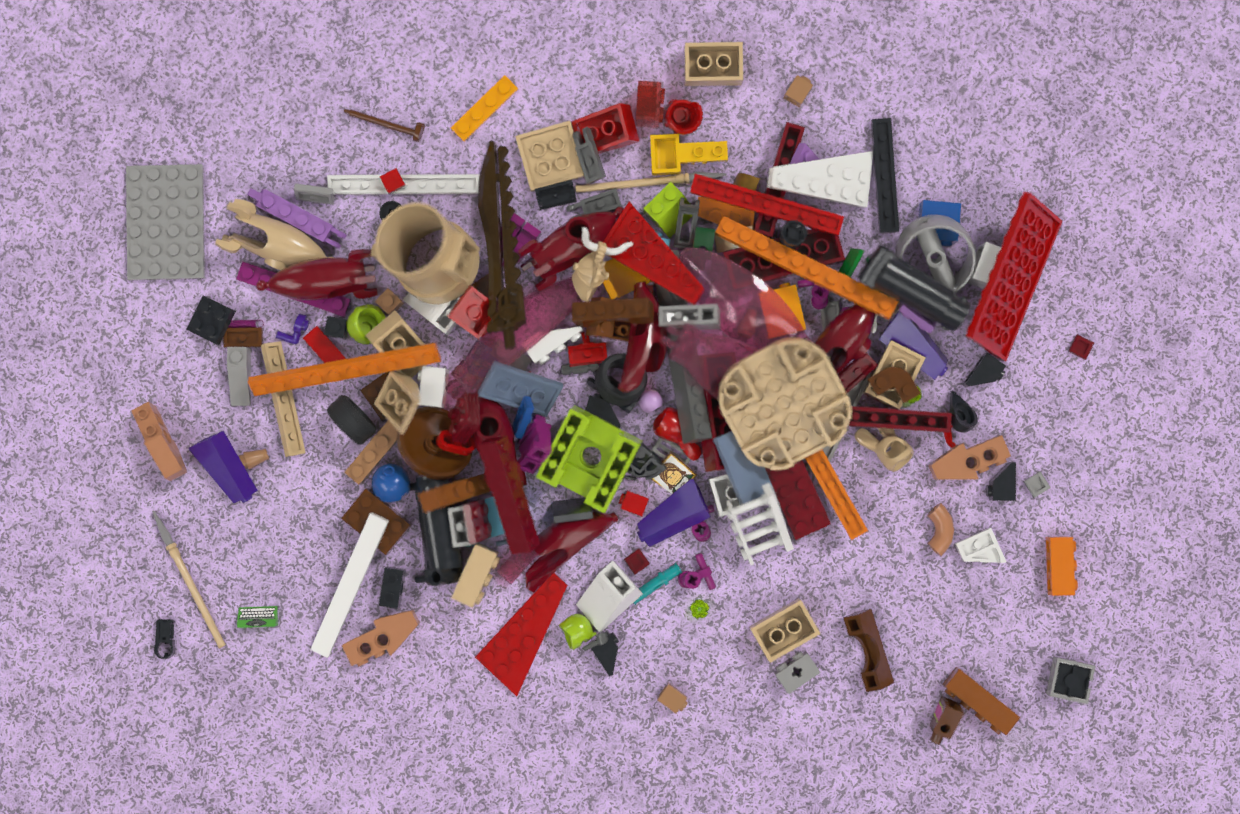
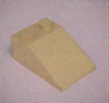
M891 340L877 363L878 366L873 370L871 377L886 368L899 367L906 370L912 379L915 380L925 357ZM868 382L863 391V394L892 409H900L903 404L894 387L876 396Z
M390 371L374 403L401 434H404L420 402L418 384L409 375Z

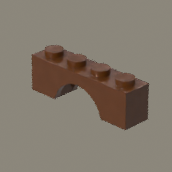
M649 298L572 302V322L577 327H597L598 324L608 321H624L633 324L654 323V304Z
M872 608L857 611L843 617L848 635L856 638L864 650L865 665L861 672V677L866 692L882 690L895 683Z

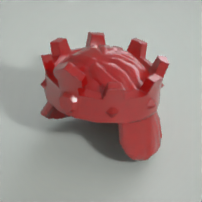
M684 99L670 100L668 103L669 107L663 113L665 115V127L670 128L674 134L687 135L695 132L703 120L701 105L698 102H690Z

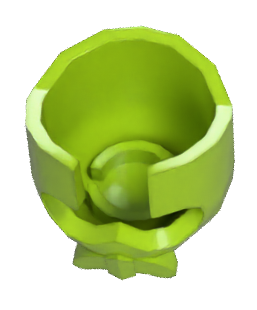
M581 614L570 615L558 625L564 632L566 642L572 650L580 647L582 641L587 642L597 634L593 632L589 620Z

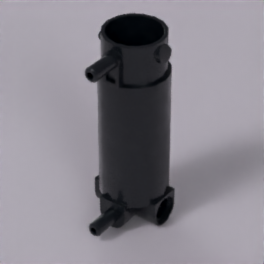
M881 244L878 245L874 253L867 256L866 265L857 277L871 288L876 287L928 320L941 324L940 327L945 331L950 330L953 332L957 330L970 311L971 305L964 296L959 297L955 295L953 290L895 256L893 251Z
M418 477L415 483H410V491H415L426 567L424 575L415 576L416 583L426 582L429 586L457 583L463 573L460 547H453L448 509L454 508V504L424 513L418 496L420 493L449 484V479L436 480Z

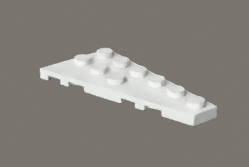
M874 151L772 167L769 169L767 187L866 208L868 206Z

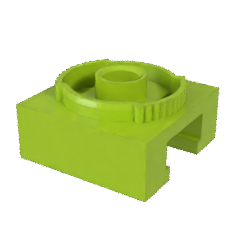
M574 405L570 408L551 445V454L542 463L536 478L555 488L560 484L586 498L584 503L605 513L643 440ZM588 447L597 448L601 453L600 462L597 464L587 463L583 456L584 450Z

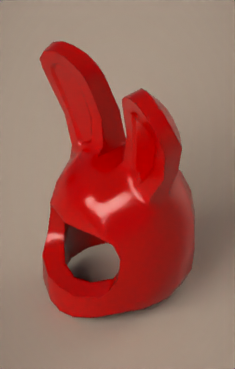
M666 407L653 422L654 433L664 440L678 444L689 459L693 461L698 460L701 456L700 447L696 443L683 444L678 411L673 407Z

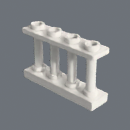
M770 483L762 486L764 494L760 498L735 508L732 507L730 500L726 501L728 506L725 509L729 520L733 519L730 525L734 534L738 533V536H735L739 547L743 546V549L740 551L744 561L748 559L750 565H754L752 555L774 546L784 545L787 552L794 549ZM764 504L769 505V508H766L767 511L738 522L736 515ZM774 518L770 525L743 535L741 529L765 519ZM774 531L779 533L776 535V538L748 549L746 542Z

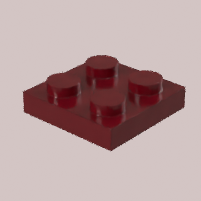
M485 499L462 505L469 544L478 543L491 537L492 526L488 521L489 510Z

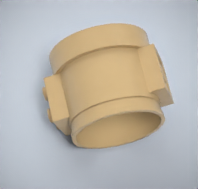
M409 203L400 206L385 219H382L381 225L377 230L375 243L371 249V256L397 277L401 285L420 301L428 304H444L460 297L473 283L479 269L480 248L466 231L459 225L448 221L432 206L424 203ZM444 229L443 243L435 259L421 270L406 273L407 261L414 245L426 235Z

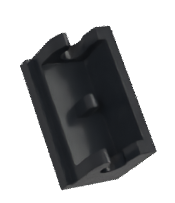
M572 180L535 189L540 210L577 202Z

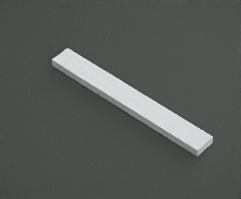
M480 174L401 175L406 186L391 194H478ZM327 175V188H333L334 195L388 194L380 179L381 175Z
M373 512L370 513L310 650L326 658L330 656L389 520Z

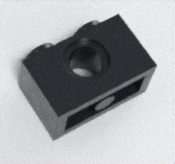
M384 567L378 606L400 608L406 569Z

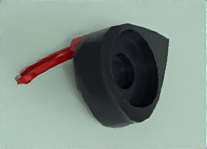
M953 390L950 391L949 413H952L951 428L958 432L966 433L972 430L978 423L977 415L966 401ZM952 431L944 433L946 443L949 447L954 448L956 443L952 442Z

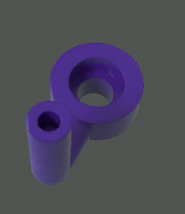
M299 313L293 327V336L278 331L276 338L296 345L299 343L301 333L307 331L310 321L307 320L306 315Z

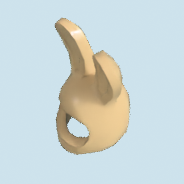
M864 428L856 431V441L865 448L874 451L881 463L889 471L895 472L901 469L910 461L914 454L913 448L904 439L897 436L894 429L878 428L883 437L881 441Z

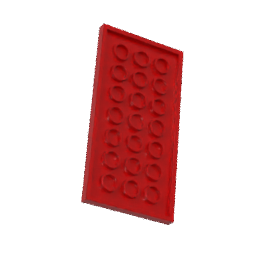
M1025 191L1018 201L1017 210L1011 219L1009 230L1004 236L1002 247L996 256V262L989 273L988 282L982 291L981 299L974 310V316L967 328L966 334L967 338L1005 362L1008 359L1063 222L1032 193Z

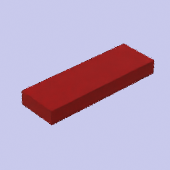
M318 326L314 327L303 337L305 342L324 363L347 359Z

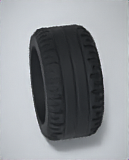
M625 353L608 356L601 363L595 374L597 392L606 402L612 405L626 406L634 403L647 386L646 370L639 387L630 392H621L611 385L608 380L607 370L612 368L623 369Z
M341 395L328 406L327 414L356 444L365 443L376 432V426L372 420L348 396Z

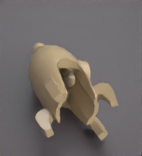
M235 199L234 203H228L227 209L237 213L235 218L264 230L268 241L263 243L237 233H233L232 236L224 234L222 240L217 239L215 245L229 253H236L244 248L253 254L265 258L264 262L267 265L279 270L297 262L327 258L319 245L306 233L284 222L257 215L256 206L253 203L241 199Z

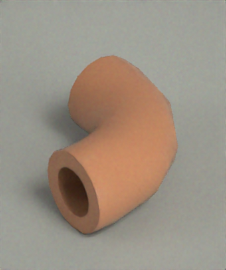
M939 503L927 515L935 526L934 536L927 544L941 557L952 543L954 525L952 517L945 506Z

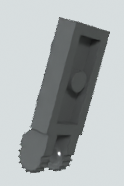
M585 127L582 132L586 143H584L579 131L573 133V138L586 182L590 184L605 178L606 174L595 141H593V134L589 127Z
M615 188L580 200L578 203L567 206L566 210L567 212H572L582 207L583 214L601 211L610 212L615 210L616 207H622Z

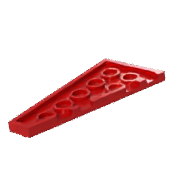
M629 201L603 243H606L608 248H617L627 242H632L633 245L621 254L607 256L688 303L696 305L705 291L704 287Z
M555 573L538 588L475 656L515 696L519 694L568 586Z

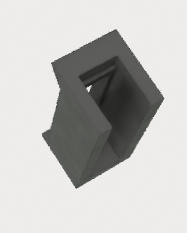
M680 198L674 247L679 250H693L700 200H696L695 205L684 204V198ZM683 213L693 215L689 239L680 238Z

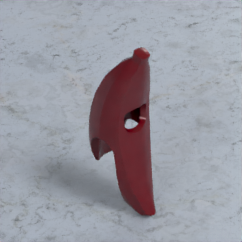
M646 281L636 283L634 299H650L654 304V323H631L623 373L618 387L624 393L639 387L645 370L646 372L659 371L666 356L667 329L666 327L659 326L660 304L654 294L648 289Z
M592 511V519L552 523L538 535L540 545L534 549L540 557L533 563L525 575L526 588L534 593L543 582L576 553L605 532L613 523L617 522L618 517L615 512L608 514L601 511Z

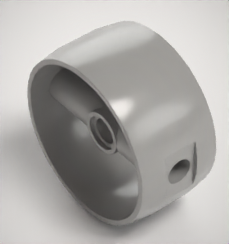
M926 215L912 221L899 236L895 256L902 259L906 246L917 236L933 278L953 290L954 293L957 292L969 281L975 268V247L969 233L960 223L944 215ZM935 228L953 230L964 237L968 243V254L965 263L955 275L952 273ZM933 253L940 254L937 259L930 258Z

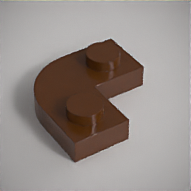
M899 367L886 368L867 379L876 396L894 387L902 403L921 394L911 375Z

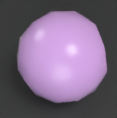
M647 390L640 396L639 405L644 412L649 414L663 405V399L657 391Z

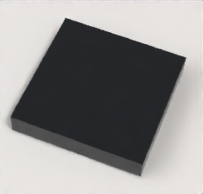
M585 497L553 501L554 523L592 519V507L584 503Z

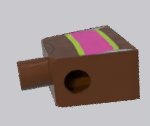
M941 696L930 722L933 732L930 738L931 742L940 745L944 737L947 739L952 738L964 715L958 702Z

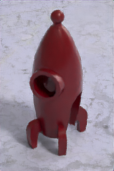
M619 206L616 207L614 212H593L571 218L555 229L541 243L538 240H530L518 250L521 257L528 253L532 257L520 266L522 271L524 272L533 266L535 269L533 271L534 275L543 278L541 282L535 285L538 291L552 286L557 280V273L570 268L574 263H578L583 257L594 252L584 246L582 242V228L585 227L588 230L591 242L596 244L603 242L615 224L616 218L620 216L624 208Z
M370 249L352 250L348 254V258H317L297 262L273 275L269 281L260 280L256 283V288L259 291H265L269 288L277 294L298 300L316 301L353 293L358 299L371 298L378 295L377 288L365 289L367 288V283L376 281L375 275L366 276L365 274L368 271H375L374 264L364 265L363 258L372 257Z
M857 304L840 312L825 327L814 342L825 354L833 348V354L829 361L836 374H839L852 360H857L864 356L871 346L872 341L868 337L870 336L876 314Z
M474 377L471 384L475 387L474 394L476 395L482 385V380L479 377ZM479 396L480 426L472 435L475 448L479 451L478 444L487 438L507 435L512 447L514 460L517 463L520 479L523 486H526L525 471L521 470V466L516 458L514 432L505 410L499 402ZM484 471L485 480L490 491L492 492L486 471Z

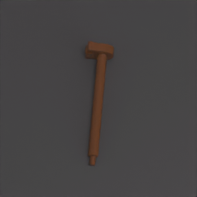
M344 109V113H347L349 116L411 135L415 142L421 141L426 126L424 123L417 122L414 130L352 109Z

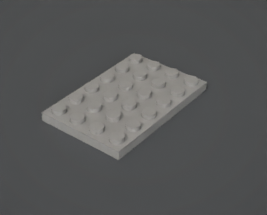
M203 165L126 166L127 280L205 279Z

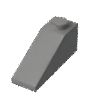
M718 304L660 306L659 326L694 330L720 329V309Z
M227 347V371L231 406H251V388L248 384V378L251 377V348Z

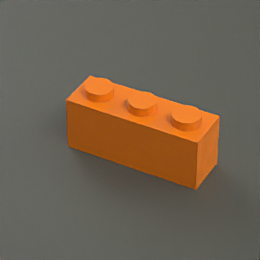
M1046 537L1048 595H1075V591L1078 589L1074 571H1077V562L1074 560L1076 542L1073 540V537Z

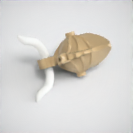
M583 227L582 242L584 246L594 252L583 257L578 263L573 264L572 282L579 297L583 301L588 302L603 281L609 278V273L605 271L604 256L621 254L631 247L633 243L627 242L617 248H608L606 243L598 242L596 244L591 242L588 230Z

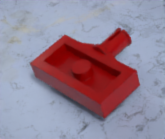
M585 332L581 333V344L568 346L570 367L601 364L608 357L606 342H590L589 336L586 335L585 339Z

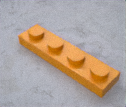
M504 75L451 129L465 142L518 88Z

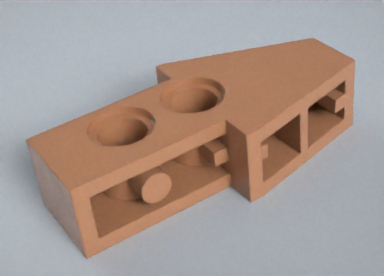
M146 402L131 410L144 437V444L164 478L172 481L187 473L179 449L171 438L157 407L150 402Z
M998 435L967 449L964 443L957 444L928 466L934 479H979L976 471L982 473L989 470L988 466L996 464V466L1007 462L1006 458L1011 457L1003 436ZM986 450H989L992 454L991 459L988 461L984 458ZM969 457L974 460V465L971 468L966 465V460Z
M414 610L380 617L373 621L376 626L375 629L344 643L342 647L351 666L355 664L358 667L369 662L367 658L373 655L375 658L386 654L385 649H387L390 656L394 654L420 624ZM381 634L388 637L387 644H382L379 641ZM363 643L370 645L371 651L369 653H365L362 650Z

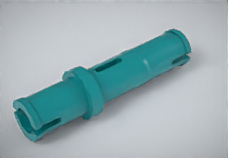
M675 562L663 572H658L656 577L641 586L639 590L643 594L633 602L634 605L663 585H668L670 580L683 573L678 564Z

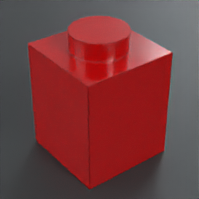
M627 490L626 494L622 493L620 497V509L642 517L649 498Z

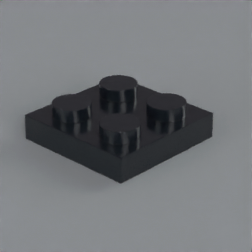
M203 295L186 330L214 344L220 345L236 311Z

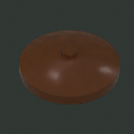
M428 406L415 410L404 434L398 431V449L406 464L418 474L436 480L449 479L464 470L471 460L472 453L465 456L439 448L436 442L437 437L442 431H449L451 419L448 418L449 411L439 407Z

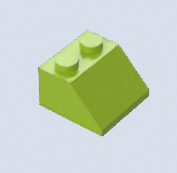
M672 182L663 188L643 208V212L669 239L676 232L680 198H684V204L691 205ZM683 213L682 226L693 215Z

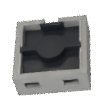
M1053 656L1046 694L1056 698L1088 704L1091 691L1088 686L1089 681H1093L1095 666Z

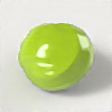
M373 304L357 306L347 319V331L356 342L364 345L372 344L366 337V334L386 317L381 308Z

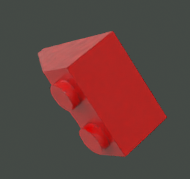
M618 103L571 121L574 132H580L584 143L586 141L582 132L583 128H590L598 153L639 142L629 104Z

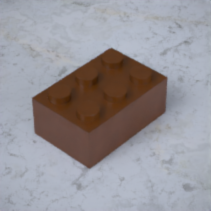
M365 488L341 519L360 535L370 513L373 512L389 520L378 545V549L385 555H388L413 524L389 504L381 501L378 496L373 494L372 490Z

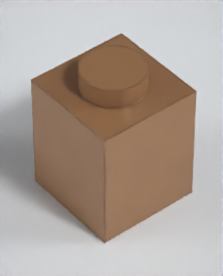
M797 75L783 98L800 108L812 89L813 84H811L807 77Z
M389 288L375 301L388 315L393 311H397L404 304Z
M669 682L657 697L659 702L675 714L678 711L682 712L688 704L686 701L687 696Z

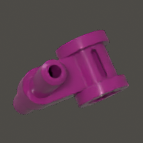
M806 279L797 281L798 288L813 286L811 305L815 309L827 307L829 290Z
M712 504L707 506L709 513L715 511ZM702 521L692 526V533L697 541L706 542L710 539L711 530L706 522ZM700 528H703V530H704V531H703V533H704L703 535H700V533H699V532H700V530H699Z
M702 553L696 554L695 558L700 569L696 571H682L683 573L678 576L679 585L683 588L695 589L700 585L701 579L704 578L709 590L715 589L716 585L711 576L710 566H707Z

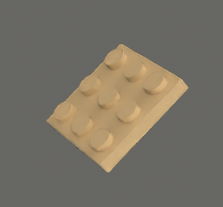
M570 121L515 136L531 192L535 191L536 188L585 177L575 149L574 132Z

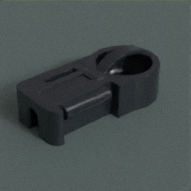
M158 619L156 621L154 653L160 659H169L175 654V640H172L174 638L173 622L175 620ZM163 642L165 644L169 643L171 646L170 654L164 653V657L159 654L158 650Z

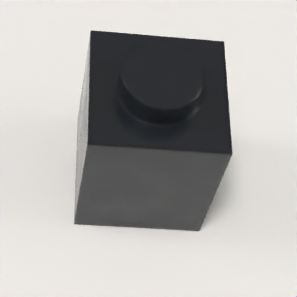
M327 316L324 335L347 340V319Z

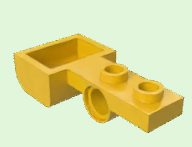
M679 134L650 135L652 175L654 176L680 174V164L684 163L695 164V162H703V164H706L708 162L728 161L727 141L679 143Z

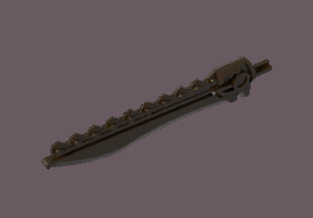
M491 140L489 141L490 144L483 162L478 191V209L485 234L489 269L488 316L491 320L488 322L487 332H503L505 349L513 350L516 348L515 331L519 330L527 321L524 292L522 291L523 286L521 283H517L522 272L519 267H516L520 256L517 252H514L518 240L512 236L517 226L515 222L511 221L515 210L509 206L514 197L512 192L508 191L512 180L509 176H506L510 164L504 160L509 150L506 146H499L498 173L496 144ZM498 182H500V199H501V218H502V236H503V255H504L505 288H504V280H503V262H502V243H501V225H500V206H499V188H498Z

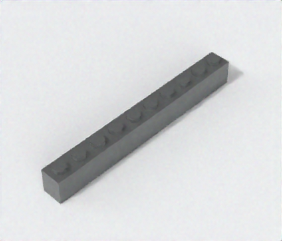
M672 250L673 253L680 259L679 251ZM655 283L660 306L688 305L687 301ZM666 327L667 354L683 444L702 442L712 438L693 329Z

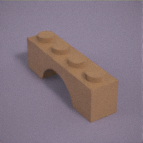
M389 420L344 472L358 485H362L367 480L381 459L397 443L398 430Z

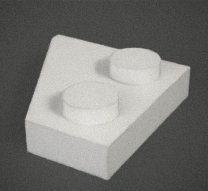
M991 528L955 543L962 561L1006 562Z

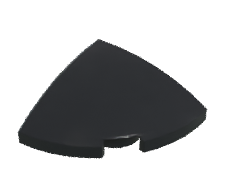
M641 443L627 473L635 477L625 475L624 478L629 480H636V477H646V480L652 479L664 472L667 467L644 443Z

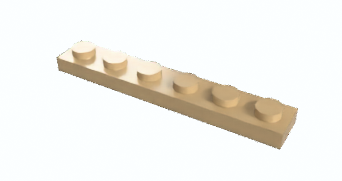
M281 341L262 344L261 349L267 374L287 370ZM292 390L271 393L285 457L306 453Z

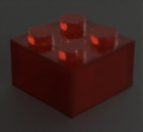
M638 81L636 127L658 128L659 123H663L664 107H660V104H664L665 88H661V82Z

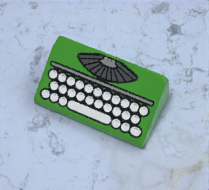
M278 606L239 607L237 628L278 626Z

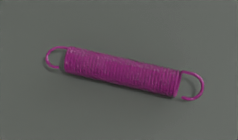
M231 320L228 328H257L256 321L258 320Z

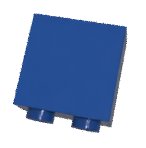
M922 200L919 206L918 218L934 214L944 215L960 223L961 203ZM935 228L942 246L951 247L952 244L958 242L959 233L946 228Z

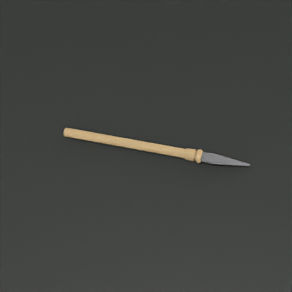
M694 172L691 174L685 173L684 175L677 174L675 176L575 186L576 193L612 190L615 188L663 185L670 182L676 184H684L685 182L689 184L693 182L695 173L713 179L726 176L727 174Z
M152 511L162 540L166 545V550L169 551L171 558L177 565L218 648L225 646L226 644L180 556L177 544L173 542L171 534L156 512Z

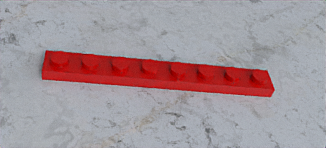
M696 173L690 189V194L787 222L797 220L802 222L805 227L839 236L844 216Z

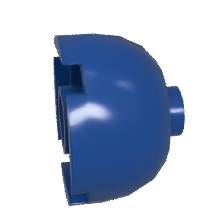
M389 463L380 466L374 472L371 480L373 494L378 496L383 502L399 501L403 495L409 493L411 488L408 473L397 464Z

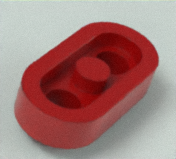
M448 430L442 431L436 439L439 448L448 452L467 456L475 449L472 437L465 445L464 443L460 444V442L453 443L452 435H449Z

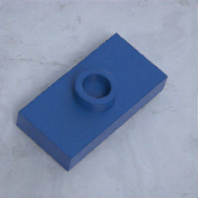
M529 396L523 397L512 423L515 438L522 439L527 425L531 423L534 406Z

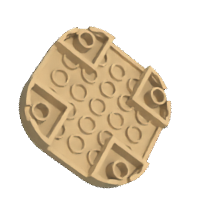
M802 338L778 340L736 362L724 374L718 391L722 414L743 453L754 464L770 468V470L790 468L795 466L794 463L827 446L835 445L845 435L852 415L848 395L828 357L816 344Z

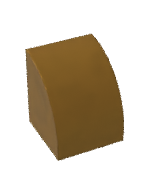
M738 173L734 185L756 191L760 178Z

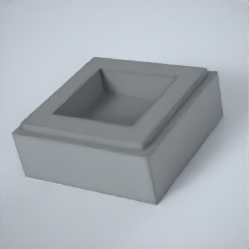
M1041 471L1023 481L1033 498L1051 488Z

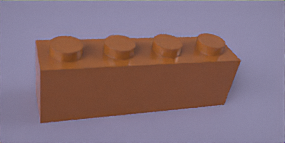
M483 473L418 494L423 511L426 513L490 492Z
M957 667L942 684L946 688L944 690L945 693L952 698L958 697L961 700L959 704L968 711L972 708L977 712L974 716L983 723L987 720L992 724L989 728L998 735L1002 732L1007 736L1021 718Z

